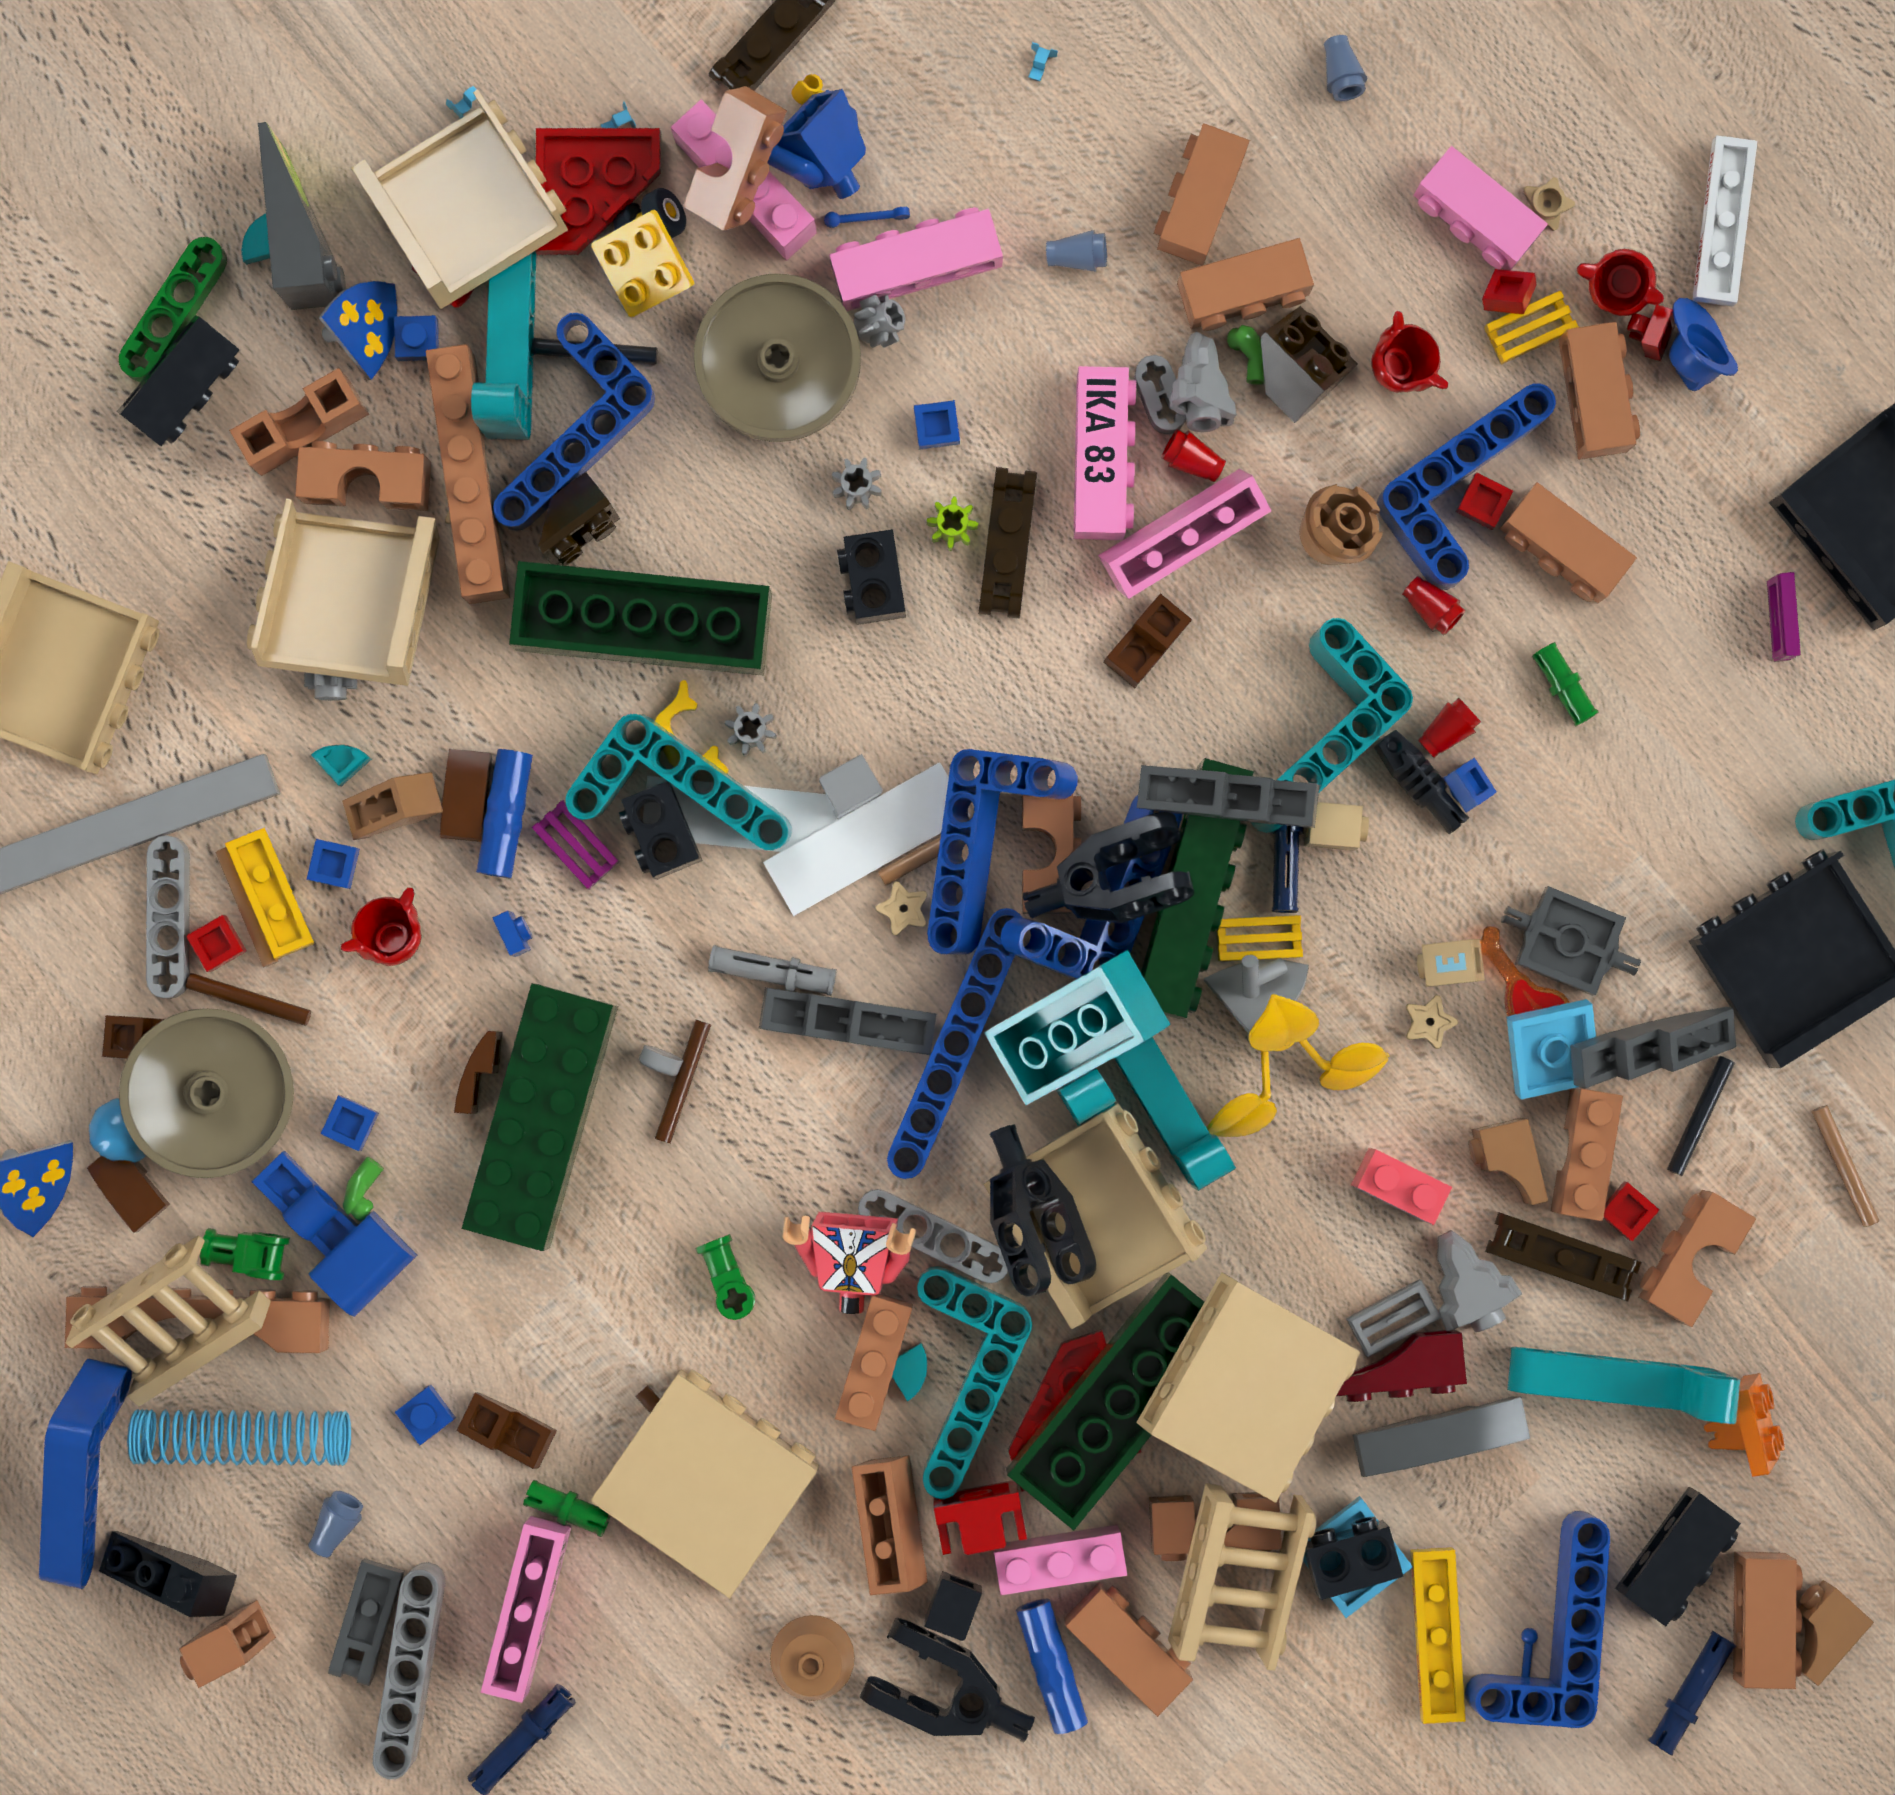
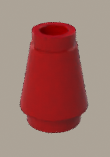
M1176 429L1167 442L1161 459L1169 462L1168 467L1208 479L1212 482L1218 479L1226 463V460L1220 458L1217 453L1189 430L1184 433Z
M1417 576L1402 593L1431 631L1437 630L1443 636L1458 623L1466 611L1459 605L1461 600L1428 581H1424L1420 576Z
M1458 698L1452 704L1446 703L1418 739V742L1435 758L1438 754L1443 753L1476 733L1474 728L1481 721Z

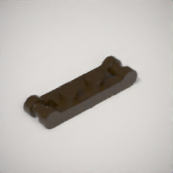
M775 0L726 56L720 58L709 72V77L718 85L725 84L730 90L747 86L755 91L826 13L835 0H813L807 9L798 0ZM740 64L749 71L742 78L735 72Z
M996 467L978 614L991 615V611L1008 613L1007 617L1020 619L1037 472L1025 470L1024 474L1009 473L1008 468ZM1006 489L1021 490V502L1005 500ZM994 585L1011 586L1010 597L993 595Z
M1498 1212L1494 1223L1498 1225L1494 1240L1488 1241L1485 1252L1621 1300L1629 1301L1632 1290L1628 1288L1633 1273L1638 1274L1641 1261ZM1514 1231L1525 1234L1520 1250L1509 1247ZM1608 1264L1617 1267L1612 1283L1603 1280Z

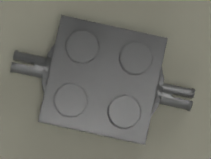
M1549 886L1545 887L1539 904L1531 915L1520 912L1510 906H1507L1504 914L1507 915L1502 916L1501 923H1506L1524 931L1523 944L1515 965L1592 996L1597 994L1603 976L1611 967L1627 972L1632 976H1635L1638 968L1635 967L1640 966L1641 960L1618 951L1619 935L1626 920L1624 916Z

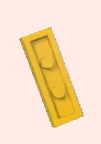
M265 827L225 843L274 959L277 960L315 944Z

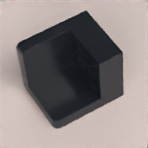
M942 1571L925 1616L924 1627L960 1641L965 1640L982 1595V1586Z

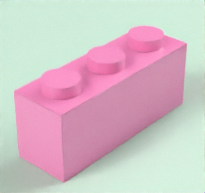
M1453 146L1446 151L1421 181L1413 195L1418 199V205L1424 212L1432 217L1439 216L1450 225V231L1456 238L1464 243L1471 242L1482 251L1484 260L1496 269L1512 270L1548 225V223Z
M1118 1524L1029 1538L1021 1541L1006 1542L1004 1548L994 1550L1000 1595L1127 1576L1121 1532Z

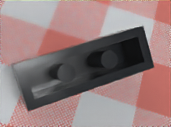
M195 315L117 412L159 446H162L166 440L170 444L174 443L187 426L182 421L192 408L197 412L200 411L211 398L213 392L208 388L219 376L224 380L239 363L235 355L240 349L201 317Z
M1688 1487L1615 1589L1666 1627L1671 1620H1678L1688 1606L1686 1599L1695 1586L1700 1587L1709 1579L1713 1571L1711 1564L1719 1553L1728 1551L1735 1543L1738 1536L1736 1530L1741 1523L1700 1492Z

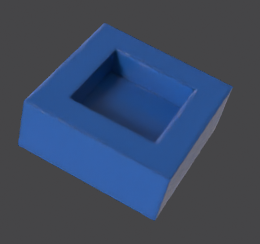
M436 315L394 316L395 358L397 361H426V350L439 348V328Z
M955 400L914 405L919 450L960 445Z
M1475 757L1443 777L1449 786L1451 795L1460 803L1466 813L1497 793Z
M316 839L306 880L351 889L360 849Z
M505 911L492 917L510 956L517 957L531 950L527 941L533 937L523 916L516 918L514 912Z
M338 1095L321 1134L352 1149L362 1151L379 1112L342 1095Z
M429 1385L395 1411L419 1445H422L456 1419L432 1385Z

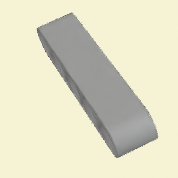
M430 1562L416 1565L403 1578L400 1586L373 1751L374 1769L381 1777L386 1779H397L403 1776L416 1760L419 1751L446 1584L442 1569ZM422 1575L431 1581L433 1585L431 1594L424 1595L415 1589V1576ZM410 1618L421 1620L426 1627V1634L422 1637L412 1635L408 1631L407 1620ZM402 1661L413 1662L419 1670L418 1678H406L401 1673L400 1663ZM402 1703L409 1707L412 1719L410 1721L399 1720L394 1715L393 1705ZM389 1746L400 1748L405 1755V1762L396 1764L390 1761L386 1754V1748Z

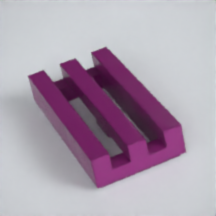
M1794 572L1779 573L1767 581L1772 658L1774 662L1789 661L1801 655Z
M561 800L552 811H549L539 823L537 822L531 827L588 890L620 862L581 819L574 817L568 811L564 800ZM564 813L607 862L600 866L557 818ZM552 825L595 873L588 877L545 829Z

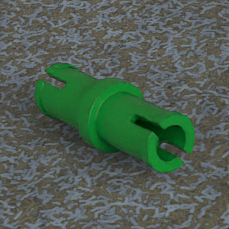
M1555 642L1532 655L1533 660L1537 662L1552 686L1549 689L1553 697L1558 696L1572 718L1575 727L1599 713L1580 685L1579 681L1582 678L1579 673L1572 672Z
M535 1479L526 1493L528 1497H525L523 1505L526 1507L529 1506L556 1517L557 1523L565 1526L567 1523L595 1533L599 1537L603 1536L609 1523L607 1520L611 1518L608 1513L598 1506L578 1499L577 1493L569 1491L566 1494L539 1483Z

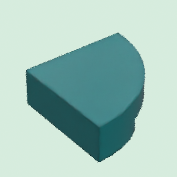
M266 213L257 218L244 235L241 252L242 260L246 265L270 259Z
M348 745L325 746L311 754L327 774L341 787L372 760L365 752Z
M921 1342L898 1356L892 1375L907 1402L919 1392L927 1374V1356Z

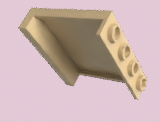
M478 89L473 94L480 107L375 172L372 171L365 159L351 168L440 309L568 231L560 216L566 212V209L553 189L547 193L545 192L541 184L546 182V179L534 159L526 163L522 154L527 152L519 136L514 129L508 133L505 131L502 125L508 121L495 100L487 103Z
M286 499L283 513H278L274 521L273 533L276 538L274 551L268 550L266 554L265 574L268 575L265 587H260L257 592L256 610L259 612L256 625H250L247 634V648L252 650L257 665L260 667L408 686L440 540L435 518L418 516L416 528L299 513L296 512L292 499Z
M8 561L0 580V737L98 775L100 767L104 768L111 758L113 746L110 742L115 730L120 729L126 721L128 715L126 703L131 690L135 691L142 681L144 668L141 666L147 651L151 652L157 644L160 633L157 628L159 621L145 613L136 612Z
M1119 1103L1026 1156L1027 1159H1032V1162L1044 1159L1072 1194L1095 1255L1096 1271L1089 1280L1075 1284L1064 1283L1055 1272L1033 1210L1029 1212L1040 1243H1044L1046 1248L1044 1254L1051 1272V1283L1047 1290L1071 1329L1085 1323L1096 1312L1191 1260L1194 1262L1207 1249L1204 1244L1206 1239L1203 1230L1196 1221H1190L1182 1208L1183 1200L1179 1191L1173 1184L1166 1182L1159 1170L1161 1164L1156 1153L1150 1147L1144 1146L1137 1134L1138 1126L1134 1117L1127 1110L1123 1111ZM989 1179V1180H988L986 1183H984L983 1185L985 1186L986 1190L988 1191V1193H989V1195H990V1179ZM1057 1213L1055 1216V1225L1058 1231L1061 1234H1064L1066 1226L1063 1217L1059 1213ZM1014 1224L1012 1232L1021 1245L1023 1241L1022 1231ZM1071 1253L1070 1266L1076 1274H1079V1259L1074 1253Z
M1221 1272L1136 1423L1156 1438L1276 1503L1281 1493L1289 1488L1293 1479V1472L1301 1457L1311 1449L1314 1442V1434L1323 1418L1327 1417L1333 1410L1335 1397L1342 1384L1353 1374L1360 1351Z
M681 1369L590 1502L730 1599L818 1471L819 1465L813 1461L816 1455L798 1442L791 1446L778 1436L781 1431L771 1422L764 1418H760L756 1422L744 1413L747 1407L735 1397L727 1393L723 1398L709 1389L712 1383L702 1374L693 1369L687 1374Z

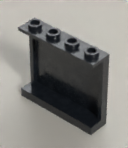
M1894 403L1769 502L1873 631L1887 625L1895 618Z
M1824 849L1812 854L1801 862L1804 869L1793 876L1787 871L1772 879L1766 884L1769 891L1758 898L1752 893L1740 899L1731 906L1734 913L1723 920L1718 915L1710 918L1696 928L1699 935L1689 940L1769 1068H1782L1895 997V949L1838 860L1844 856L1842 851L1826 854Z

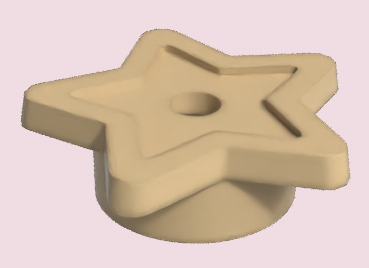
M1553 177L1546 185L1541 187H1524V194L1530 204L1529 209L1548 223L1547 226L1552 231L1558 229L1561 213L1575 206V201L1567 198L1559 187L1558 178ZM1549 201L1550 207H1544L1543 202Z
M895 881L892 886L890 899L876 905L875 909L877 912L890 918L892 934L897 936L908 925L927 926V921L921 911V907L928 894L926 891L909 893L898 881ZM903 904L908 907V910L904 913L900 911V906Z
M1435 995L1424 1006L1416 1004L1406 1005V1010L1411 1018V1026L1406 1034V1038L1408 1040L1425 1038L1435 1049L1441 1048L1444 1031L1458 1024L1456 1018L1444 1013L1441 997ZM1428 1018H1432L1434 1020L1432 1026H1428L1426 1024V1020Z

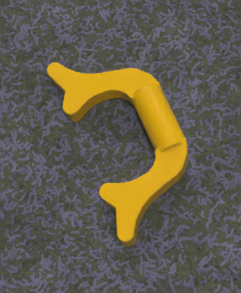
M685 680L679 683L676 698L658 714L655 720L656 723L673 735L670 724L672 718L680 712L695 711L698 708L696 701L689 697L688 683ZM672 745L665 746L663 751L669 763L675 768L680 761L679 751ZM711 746L702 756L728 774V768L718 759V747Z

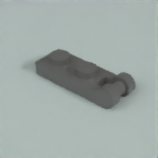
M365 1558L361 1561L328 1674L340 1678L345 1674L357 1678V1683L367 1686L371 1685L405 1570ZM351 1648L365 1652L362 1661L349 1658Z

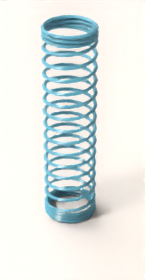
M137 1409L130 1418L127 1448L129 1459L134 1465H144L148 1460L156 1465L162 1459L168 1465L172 1464L175 1459L181 1465L186 1464L189 1459L195 1465L200 1464L203 1459L208 1465L213 1464L216 1459L222 1465L227 1464L230 1459L235 1465H239L245 1459L251 1466L257 1459L263 1465H267L272 1459L278 1466L286 1459L292 1466L299 1459L306 1466L313 1458V1461L318 1466L322 1465L325 1459H327L331 1466H344L350 1453L351 1421L346 1410L344 1412L335 1411L332 1415L329 1410L325 1413L323 1424L324 1454L321 1461L318 1462L315 1449L319 1421L318 1414L314 1411L311 1414L309 1427L311 1452L308 1460L305 1462L301 1452L305 1433V1415L301 1410L296 1420L297 1453L295 1459L291 1462L288 1455L291 1438V1414L287 1410L284 1413L282 1422L283 1455L280 1461H277L274 1450L278 1433V1416L274 1410L270 1414L268 1425L270 1453L267 1460L263 1461L260 1452L264 1437V1414L260 1410L255 1419L254 1437L256 1454L254 1459L250 1461L247 1456V1450L250 1441L251 1416L249 1411L246 1410L241 1421L242 1455L239 1461H236L233 1451L237 1437V1414L232 1410L227 1424L229 1454L226 1460L222 1461L220 1450L224 1432V1417L222 1411L219 1410L216 1412L213 1426L215 1455L209 1461L206 1451L210 1437V1414L205 1410L200 1421L201 1456L199 1460L195 1461L192 1452L196 1440L197 1417L195 1411L191 1410L186 1423L188 1454L186 1459L182 1461L178 1453L183 1437V1414L180 1410H177L172 1425L174 1456L168 1461L165 1452L169 1440L170 1418L168 1411L165 1409L161 1413L159 1420L158 1439L160 1457L155 1461L151 1453L156 1436V1414L152 1409L150 1411L147 1409ZM178 1415H179V1435H178V1442H177V1439H176V1430H177V1420H178ZM164 1416H165V1419H166V1430H165V1439H164V1444H163V1422H164ZM206 1417V1435L204 1442V1423ZM191 1418H192V1419H193V1430H192V1439H191V1443H190V1425H191ZM233 1418V1435L231 1440V1426ZM246 1418H247V1431H246V1440H245V1424H246ZM220 1419V1430L218 1439V1420Z

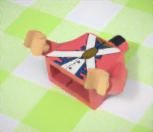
M819 1212L811 1225V1230L809 1229V1216H802L801 1224H794L789 1220V1217H785L783 1227L784 1241L795 1246L810 1274L818 1278L820 1289L829 1292H840L839 1310L846 1314L862 1313L864 1311L865 1295H879L883 1284L895 1281L910 1261L911 1247L916 1234V1229L914 1228L910 1229L909 1234L897 1231L898 1218Z

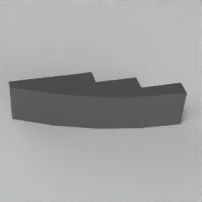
M1141 765L1137 808L1219 819L1315 828L1320 786L1316 783L1280 781L1267 777L1231 775L1218 771Z
M765 987L759 1029L930 1055L937 1014Z
M1722 1007L1686 1013L1616 1030L1571 1045L1574 1085L1586 1089L1617 1076L1626 1080H1632L1660 1068L1674 1072L1736 1048L1734 1010L1730 1007Z
M1514 1396L1480 1406H1465L1436 1415H1422L1353 1434L1361 1477L1445 1461L1530 1439L1522 1397Z

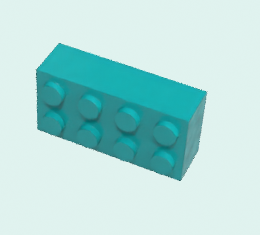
M1126 950L988 1029L984 1034L1025 1105H1028L1145 1042L1171 1024L1129 951Z

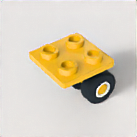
M657 188L646 194L642 199L641 209L637 203L627 205L613 220L615 231L591 244V248L626 313L631 318L694 285V280L672 241V238L684 231L686 215L678 198L668 189Z

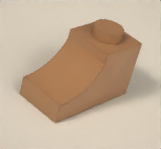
M432 772L393 777L342 801L353 840L366 839L391 829L419 823L443 812Z
M1517 1118L1471 1129L1474 1139L1469 1140L1468 1145L1472 1161L1475 1165L1480 1164L1483 1171L1491 1172L1497 1170L1506 1175L1518 1188L1525 1204L1536 1205L1548 1202L1528 1119Z
M1824 1580L1819 1585L1814 1584L1805 1591L1800 1599L1801 1606L1799 1607L1805 1627V1641L1800 1654L1802 1660L1801 1674L1817 1686L1823 1682L1874 1623L1836 1587Z

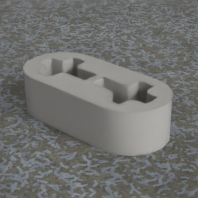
M1157 355L1147 356L1136 367L1134 375L1136 388L1152 427L1159 433L1172 434L1176 429H1181L1186 417L1177 413L1174 423L1169 424L1166 418L1159 419L1157 415L1162 411L1160 401L1162 398H1165L1171 410L1170 396L1176 377L1166 359ZM1152 366L1155 372L1162 370L1164 373L1159 380L1161 391H1156L1151 380L1144 381L1142 378L1147 373V367Z

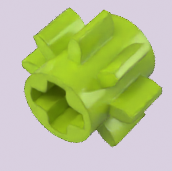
M953 496L951 505L945 507L941 503L936 502L937 518H927L928 526L937 527V531L932 536V542H938L942 538L948 542L949 551H952L954 543L960 540L965 545H970L967 531L978 529V522L968 520V516L973 511L972 504L963 509L957 505L956 496ZM948 516L952 520L958 517L961 518L960 530L956 531L952 527L945 530V517Z

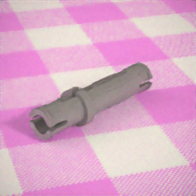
M716 945L712 947L708 972L724 973L784 985L786 990L793 992L795 988L825 993L830 996L833 993L837 969L800 963L801 960L794 957L791 958V961L731 950Z

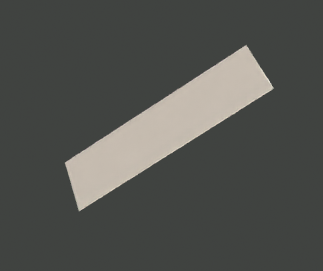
M940 762L763 862L793 916L941 833L949 777Z
M647 776L646 789L667 780L663 777ZM693 781L695 789L702 794L709 793L714 786L713 782ZM672 785L695 843L764 850ZM745 786L782 813L791 824L792 834L789 841L783 847L767 851L781 852L838 820L833 813L834 807L826 794ZM735 794L729 798L727 809L730 815L735 818H743L746 815L748 803L743 796ZM648 802L644 804L643 823L652 824L658 821L661 816L659 803ZM767 819L761 826V835L766 841L776 843L782 836V827L777 821Z

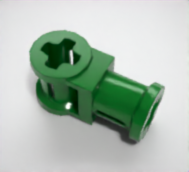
M208 1228L203 1237L205 1241L200 1252V1264L202 1266L209 1267L211 1263L233 1266L232 1272L244 1273L249 1277L283 1280L284 1272L281 1271L284 1246L289 1244L290 1237L261 1232H244L236 1237L217 1234L216 1229Z
M729 1234L695 1249L697 1254L703 1256L709 1270L710 1279L717 1294V1309L724 1317L737 1320L750 1314L756 1299L754 1291L746 1284L741 1269L737 1265L730 1247L732 1237ZM735 1288L738 1294L745 1292L747 1295V1300L742 1303L743 1311L737 1312L735 1307L727 1308L724 1300L730 1297L729 1290Z

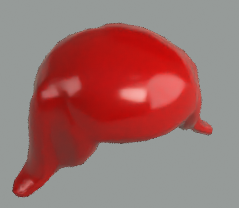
M1618 249L1605 254L1595 264L1582 263L1577 267L1578 274L1589 281V293L1593 302L1603 311L1610 312L1613 315L1630 316L1641 311L1649 303L1659 305L1664 301V295L1656 287L1657 275L1653 264L1645 255L1635 250Z
M1396 311L1393 316V324L1380 335V340L1371 358L1372 372L1378 383L1385 389L1396 393L1421 392L1430 387L1448 388L1449 383L1438 375L1441 363L1440 350L1433 336L1427 330L1417 325L1405 324L1402 312Z
M407 887L399 899L395 897H380L367 902L356 913L351 928L352 939L342 943L341 950L356 952L364 960H371L385 966L400 965L411 959L417 952L422 939L418 912L413 905L414 889Z

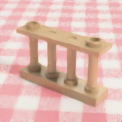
M199 1235L184 1245L181 1243L174 1245L162 1260L94 1305L85 1304L73 1315L70 1321L73 1326L65 1342L69 1347L73 1348L89 1336H92L133 1372L132 1378L134 1379L127 1397L138 1407L262 1329L271 1301L261 1291H257L245 1300L242 1298L236 1300L196 1263L205 1241ZM183 1275L224 1313L214 1320L211 1318L205 1319L168 1285ZM153 1296L193 1333L183 1340L181 1338L174 1339L137 1305ZM123 1316L163 1353L153 1359L150 1357L144 1359L107 1325L118 1317Z
M1205 1483L1168 1636V1641L1178 1660L1195 1662L1198 1647L1202 1646L1204 1642L1256 1648L1255 1650L1267 1670H1276L1279 1655H1283L1286 1649L1287 1636L1285 1630L1308 1538L1313 1537L1316 1529L1315 1513L1302 1495L1294 1494L1290 1512L1281 1513L1235 1507L1222 1485ZM1235 1524L1284 1530L1282 1549L1277 1553L1227 1547L1224 1544L1227 1528H1231ZM1223 1564L1272 1569L1275 1572L1270 1592L1216 1586L1214 1581L1217 1569L1221 1568ZM1218 1603L1265 1609L1261 1629L1258 1631L1206 1625L1205 1618L1208 1607Z

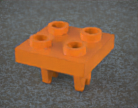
M1760 1373L1745 1375L1740 1380L1736 1424L1710 1421L1704 1425L1706 1432H1715V1438L1708 1442L1709 1448L1746 1450L1752 1477L1770 1474L1781 1456L1780 1451L1785 1450L1782 1430L1779 1425L1773 1426L1770 1410L1774 1409L1773 1393L1769 1384H1763Z

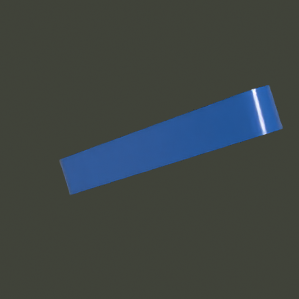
M999 909L989 919L888 1152V1167L899 1178H913L923 1169L1015 955L1005 950L1001 938L996 935L994 930V924L1000 917L1023 918L1020 913L1013 909ZM984 955H994L1001 962V972L995 978H985L978 971V961ZM968 993H977L985 1001V1009L977 1017L967 1016L961 1009V1000ZM960 1031L968 1038V1049L962 1055L954 1056L946 1051L944 1039L950 1032ZM939 1069L948 1072L952 1078L951 1088L943 1094L932 1092L927 1084L930 1073ZM921 1108L930 1110L935 1116L934 1127L924 1133L916 1131L911 1125V1115L914 1111ZM904 1147L912 1148L918 1155V1164L910 1171L899 1169L894 1162L895 1153Z

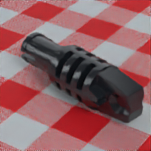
M1394 730L1378 742L1374 748L1391 776L1397 780L1398 784L1413 799L1417 806L1420 805L1421 808L1426 806L1448 834L1454 832L1461 826V823H1465L1469 819V816L1462 811L1445 789L1448 786L1444 778L1438 774L1439 772L1433 768L1422 752L1402 734Z

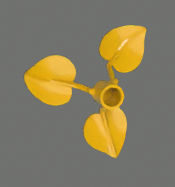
M1272 994L1265 1011L1253 1025L1248 1037L1250 1045L1254 1049L1261 1051L1262 1092L1259 1096L1254 1093H1246L1231 1100L1215 1115L1206 1128L1210 1134L1216 1136L1240 1137L1260 1131L1274 1119L1277 1108L1275 1103L1268 1101L1271 1097L1269 1051H1283L1290 1048L1295 1042H1299L1316 1064L1325 1070L1319 1077V1081L1323 1087L1331 1090L1352 1089L1369 1081L1385 1066L1390 1057L1389 1053H1386L1382 1047L1373 1043H1356L1338 1051L1331 1061L1324 1060L1307 1040V1038L1315 1033L1319 1026V1019L1316 1013L1301 1003Z

